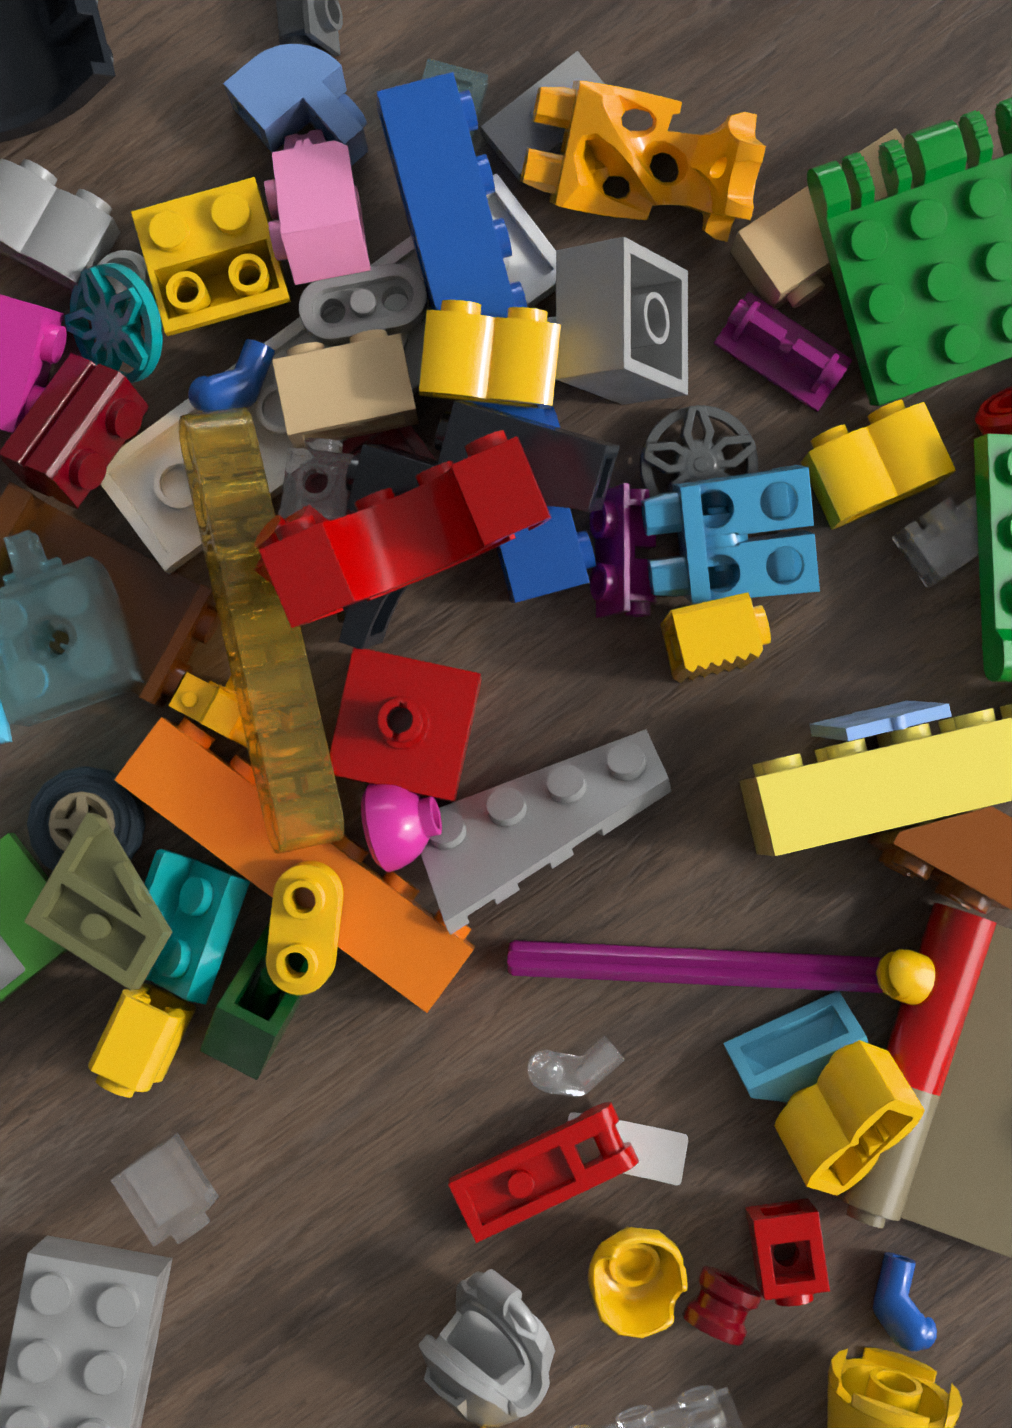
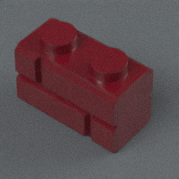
M71 353L1 448L0 459L30 489L48 497L52 496L57 501L78 509L89 492L102 483L108 465L125 441L138 432L143 416L149 406L126 376L119 371L101 364L96 365L91 360Z

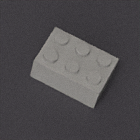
M48 1235L33 1247L26 1257L0 1393V1428H141L172 1258Z

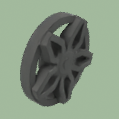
M688 406L668 414L652 428L641 450L640 476L644 489H648L650 497L659 495L660 492L653 480L651 466L665 475L674 474L675 478L668 484V493L673 492L672 484L728 477L730 475L725 473L724 470L734 469L744 460L746 461L745 474L758 472V455L752 436L736 417L712 406ZM695 416H698L704 432L703 439L693 440L691 435ZM709 418L723 423L735 435L720 437L713 443L714 430ZM683 419L680 438L683 442L682 446L675 441L657 442L670 425ZM742 445L743 450L731 460L724 459L721 450L725 446ZM653 451H673L675 455L672 465L652 455Z

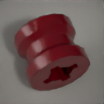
M703 1266L698 1277L701 1286L696 1300L687 1303L682 1316L689 1324L707 1335L725 1343L740 1346L743 1344L747 1334L744 1325L749 1311L758 1308L763 1296L756 1288L745 1281L714 1267Z

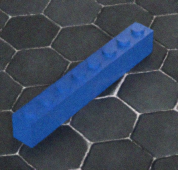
M453 72L377 91V112L431 310L441 311L442 300H463L479 303L482 305L481 315L507 318L509 307L528 308L520 281L509 282L503 258L512 256L511 242L503 218L493 220L486 195L495 193V184L489 160L486 154L476 156L469 132L478 130V121L470 91L458 92ZM473 402L560 428L553 406L551 409H537ZM547 506L552 517L548 522L530 531L526 528L514 533L515 539L496 547L511 603L590 583L587 569L596 567L593 548L586 530L576 532L570 508Z

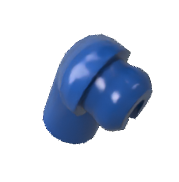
M246 339L234 370L209 377L201 376L191 383L188 392L191 405L196 410L202 411L205 415L211 417H222L251 407L259 397L275 350L261 342Z

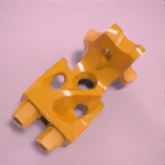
M577 80L573 81L572 88L538 87L532 122L564 128L559 154L532 148L526 149L520 181L543 192L551 193L549 202L559 207L616 218L647 220L652 206L680 205L702 212V230L715 240L728 242L735 219L751 220L754 209L753 195L755 183L766 146L757 140L755 136L757 114L739 112L728 115L723 124L704 134L668 131L672 116L680 114L681 101L623 87ZM632 109L649 112L653 119L652 126L646 130L631 131L622 126L621 117L625 111ZM666 153L675 160L678 168L676 180L671 183L662 182L653 176L650 164L654 155ZM609 176L623 177L628 181L630 190L625 197L616 199L605 194L603 184Z

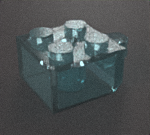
M31 530L4 538L14 571L3 576L5 586L0 588V700L8 723L30 727L145 686L147 680L115 587L104 564L91 556L63 565L58 557L47 560L38 535L32 533ZM57 631L66 633L69 637L68 645L60 644V647L65 650L61 655L52 653L49 649L50 641H55V638L52 636Z

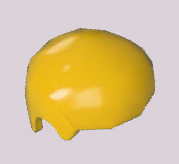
M626 1227L597 1247L588 1268V1284L599 1319L618 1336L643 1339L666 1330L674 1322V1308L680 1294L686 1292L688 1288L686 1268L683 1265V1257L680 1250L672 1240L659 1230Z

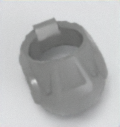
M489 1269L485 1273L477 1271L459 1282L456 1287V1314L437 1339L426 1334L419 1343V1348L427 1365L424 1376L425 1382L460 1418L478 1426L500 1427L527 1416L542 1402L549 1388V1370L556 1351L550 1335L542 1322L531 1313L521 1300L522 1292L493 1269Z

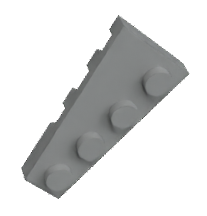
M646 729L439 808L442 820L441 835L430 837L421 856L443 921L450 935L470 923L467 916L491 900H494L498 905L520 890L518 883L545 865L549 864L553 869L573 856L572 848L596 832L604 836L671 792L668 775Z

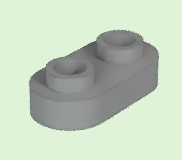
M391 263L370 267V271L313 281L305 288L300 297V318L307 333L315 341L328 346L349 344L351 336L368 330H385L388 336L404 333L416 327L422 321L427 310V293L422 278L415 270L406 265ZM392 294H401L408 301L403 309L391 311L384 306L385 300ZM339 306L345 310L341 321L330 324L322 319L323 313L327 308Z

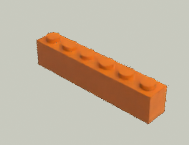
M161 717L114 780L272 898L274 887L279 877L295 864L303 861H317L329 866L338 875L343 886L338 947L428 1013L473 952L475 945L465 939L472 929L465 925L450 935L443 921L440 909L433 915L414 901L420 890L395 871L386 872L383 877L363 863L369 852L339 830L332 839L311 824L317 817V814L288 792L281 801L260 786L266 779V776L261 771L236 754L230 762H227L209 748L215 741V738L189 718L184 717L178 725L174 721ZM305 887L297 888L295 896L298 904L304 908H314L315 896L313 892Z

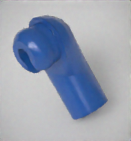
M885 1252L873 1301L874 1314L892 1342L902 1350L914 1353L928 1349L935 1343L937 1338L936 1324L931 1317L925 1318L909 1297L916 1261L906 1256Z

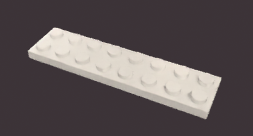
M496 173L493 175L495 193L486 196L492 219L503 218L508 230L512 256L503 258L510 283L520 281L528 308H533L556 291V250ZM411 236L370 265V267L391 263L403 264L415 270L423 280ZM392 294L385 300L384 306L388 310L399 311L406 306L408 300L401 294ZM427 296V310H431ZM331 306L324 311L322 319L330 324L337 323L344 317L345 310L339 306ZM427 310L422 321L416 327L407 332L400 333L413 395L419 391ZM299 317L263 344L275 350L273 359L286 357V351L293 346L317 341L307 333ZM324 345L325 348L335 347ZM271 362L259 397L251 407L222 417H211L205 415L202 411L196 410L188 398L120 448L108 465L101 486L164 571L171 574L295 483L293 479L295 475L346 439L298 449L294 448L287 436L273 362ZM236 364L226 371L234 370Z

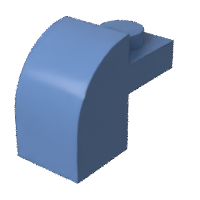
M286 44L272 47L255 56L223 83L234 111L271 153L284 144L285 136L296 134L309 122L316 130H322L326 141L335 140L348 146L351 165L368 152L363 128L367 125V121L358 106L350 97L344 94L347 89L342 66L336 59L320 49L302 44Z

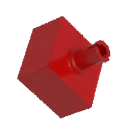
M353 647L325 774L368 784L395 785L419 795L456 802L482 682L481 673Z

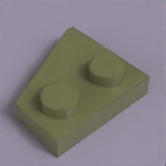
M87 812L24 922L129 990L140 989L171 936L172 930L106 819L99 814Z

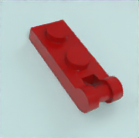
M612 1102L598 1104L560 1126L449 1178L448 1185L476 1243L630 1170L639 1163L630 1142L624 1143L616 1128V1124L620 1119ZM593 1137L600 1155L584 1164L576 1145Z

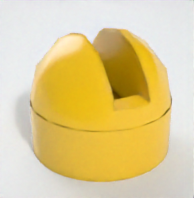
M898 949L887 953L880 959L876 976L879 987L886 995L894 1000L909 1005H916L924 1001L930 994L935 981V968L928 956L909 949Z

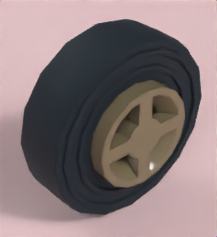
M84 766L64 770L41 787L31 802L27 827L31 846L46 867L52 871L55 869L86 816L88 806H90L91 813L99 814L106 819L130 861L141 847L146 822L141 800L114 780L117 776L115 773L109 770Z

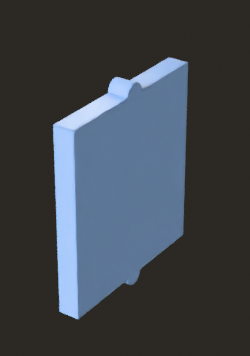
M907 700L810 723L809 725L812 736L852 741L952 716L949 703Z

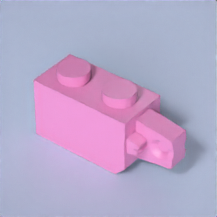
M321 129L309 131V133L304 135L292 134L285 136L284 150L272 152L275 179L264 181L272 220L279 219L268 222L276 260L288 259L295 285L370 271L360 196L357 186L354 185L348 146L335 140L326 142Z

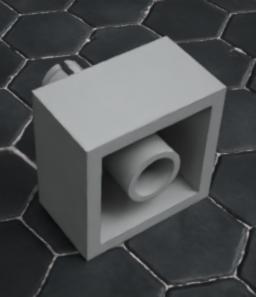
M626 237L556 250V316L547 318V322L561 324L556 380L622 405L688 395V270Z

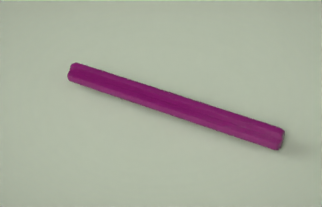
M519 940L509 943L507 953V970L512 976L870 993L883 992L878 985L876 976L879 961L882 959L880 957Z

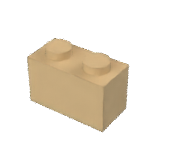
M381 329L363 331L351 336L349 344L325 348L324 344L318 342L304 343L289 348L286 351V357L272 359L287 436L295 449L419 424L400 333L388 336L387 331Z

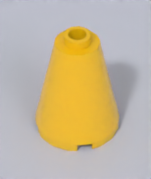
M867 1347L864 1348L862 1359H846L848 1349L839 1351L831 1359L828 1370L827 1428H954L959 1420L963 1405L959 1390L951 1383L948 1394L944 1389L935 1384L937 1371L927 1364L900 1353Z

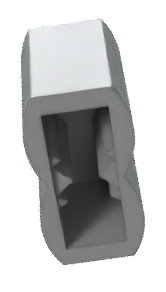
M1 158L0 253L73 291L74 285L78 286L80 272L96 266L108 255L121 233L113 217L110 216L112 208L104 200L84 189H78L76 195H73L55 187L56 177L35 162L23 159L19 166Z

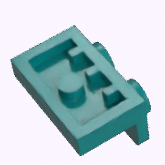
M164 849L157 850L144 885L171 928L172 934L145 980L158 984L184 1000L207 1004L250 881L209 862Z

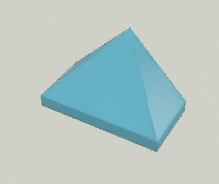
M835 991L723 1044L751 1098L788 1102L790 1097L797 1091L817 1083L822 1070L838 1049L853 1044L858 1040L868 1043V1040L841 993Z

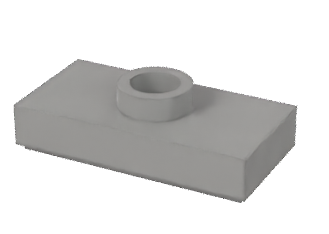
M578 51L481 126V136L519 182L527 148L557 153L560 150L564 128L532 122L538 87L572 88L573 81L577 80L605 84Z

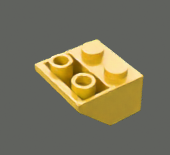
M255 177L131 211L167 337L291 302L282 262L277 261L274 255L268 225L270 220Z

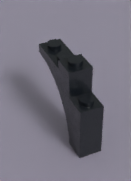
M454 401L452 411H446L443 414L436 431L435 448L441 451L439 460L385 444H363L361 453H357L353 457L346 474L345 487L347 491L351 492L347 509L357 512L354 505L356 501L386 488H392L396 497L418 487L419 485L415 478L417 474L447 461L457 463L468 458L464 446L483 436L504 430L508 440L516 436L519 438L547 506L575 508L586 512L602 510L620 445L473 402ZM408 586L368 602L363 600L342 607L343 611L337 613L338 622L343 624L338 642L362 650L383 643L390 619Z

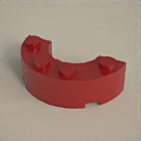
M504 430L488 434L464 446L468 458L457 463L447 461L417 474L415 478L419 486L395 497L392 488H386L354 503L357 510L356 513L318 524L314 515L311 514L275 529L279 541L259 549V552L291 628L326 618L343 611L342 607L363 600L368 602L418 582L515 539L514 533L526 528L530 531L548 522L552 517L519 438L516 436L508 440Z

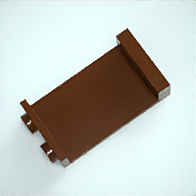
M9 481L0 497V621L134 692L143 700L163 707L168 697L171 699L174 697L187 672L192 674L193 667L188 665L187 662L198 642L207 644L216 632L223 616V611L217 608L222 597L211 588L203 584L199 585L174 571L168 574L158 562L45 503L33 493Z

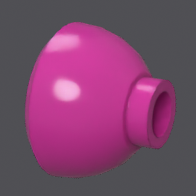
M370 783L365 789L361 800V816L366 842L375 863L386 872L401 869L413 862L423 852L430 837L441 835L442 820L434 797L421 798L416 793L409 792L404 788L387 784L376 785Z

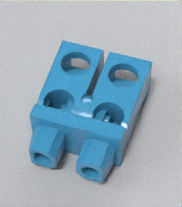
M792 465L755 473L672 484L673 492L662 493L641 500L645 535L677 532L679 556L647 559L649 587L653 595L684 596L689 602L695 604L749 592L751 598L820 592L814 533L799 529L777 532L778 534L748 537V534L814 526L809 467Z

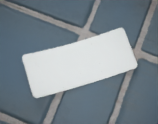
M570 1113L568 1121L578 1117L582 1113ZM619 1120L616 1128L623 1142H630L639 1159V1163L623 1174L672 1185H680L685 1164L688 1136L679 1132ZM593 1137L576 1145L584 1164L600 1155Z

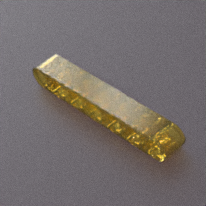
M246 407L182 415L179 419L181 453L269 842L274 852L280 854L340 841L344 837L343 812L301 627L291 628L274 586L254 571L261 557L259 550L254 546L255 540L264 526L275 517L252 416Z

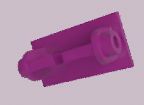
M749 291L735 306L727 319V324L713 343L816 412L819 411L852 362L851 358Z
M629 483L612 487L607 490L602 510L590 513V530L595 537L596 567L593 568L591 573L590 591L593 599L596 601V618H604L620 613H625L627 617L651 616V605L657 604V596L650 592L647 559L635 558V548L651 549L656 547V535H645L642 521L641 500L650 498L648 489H629Z

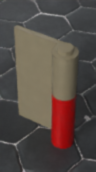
M934 902L918 953L928 956L934 964V985L928 997L921 1003L909 1005L901 1002L886 1048L925 1111L914 1129L896 1145L880 1153L873 1168L858 1183L839 1194L838 1198L849 1204L846 1215L864 1224L884 1228L886 1219L899 1221L903 1218L1012 1258V929L998 925L996 922Z

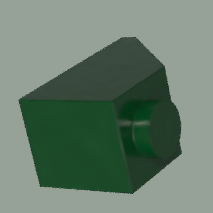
M270 921L216 1006L200 1048L201 1052L255 1080H258L304 996L290 994L281 990L273 983L268 974L266 954ZM290 953L288 961L291 968L296 972H307V959L300 953Z

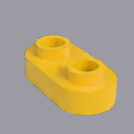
M303 861L295 864L279 877L273 891L266 967L273 983L281 990L294 995H305L319 989L331 976L336 964L343 904V886L335 871L324 863ZM305 887L313 892L315 896L314 908H304L298 904L295 896L297 888ZM290 953H300L307 959V972L300 973L291 968L288 961Z

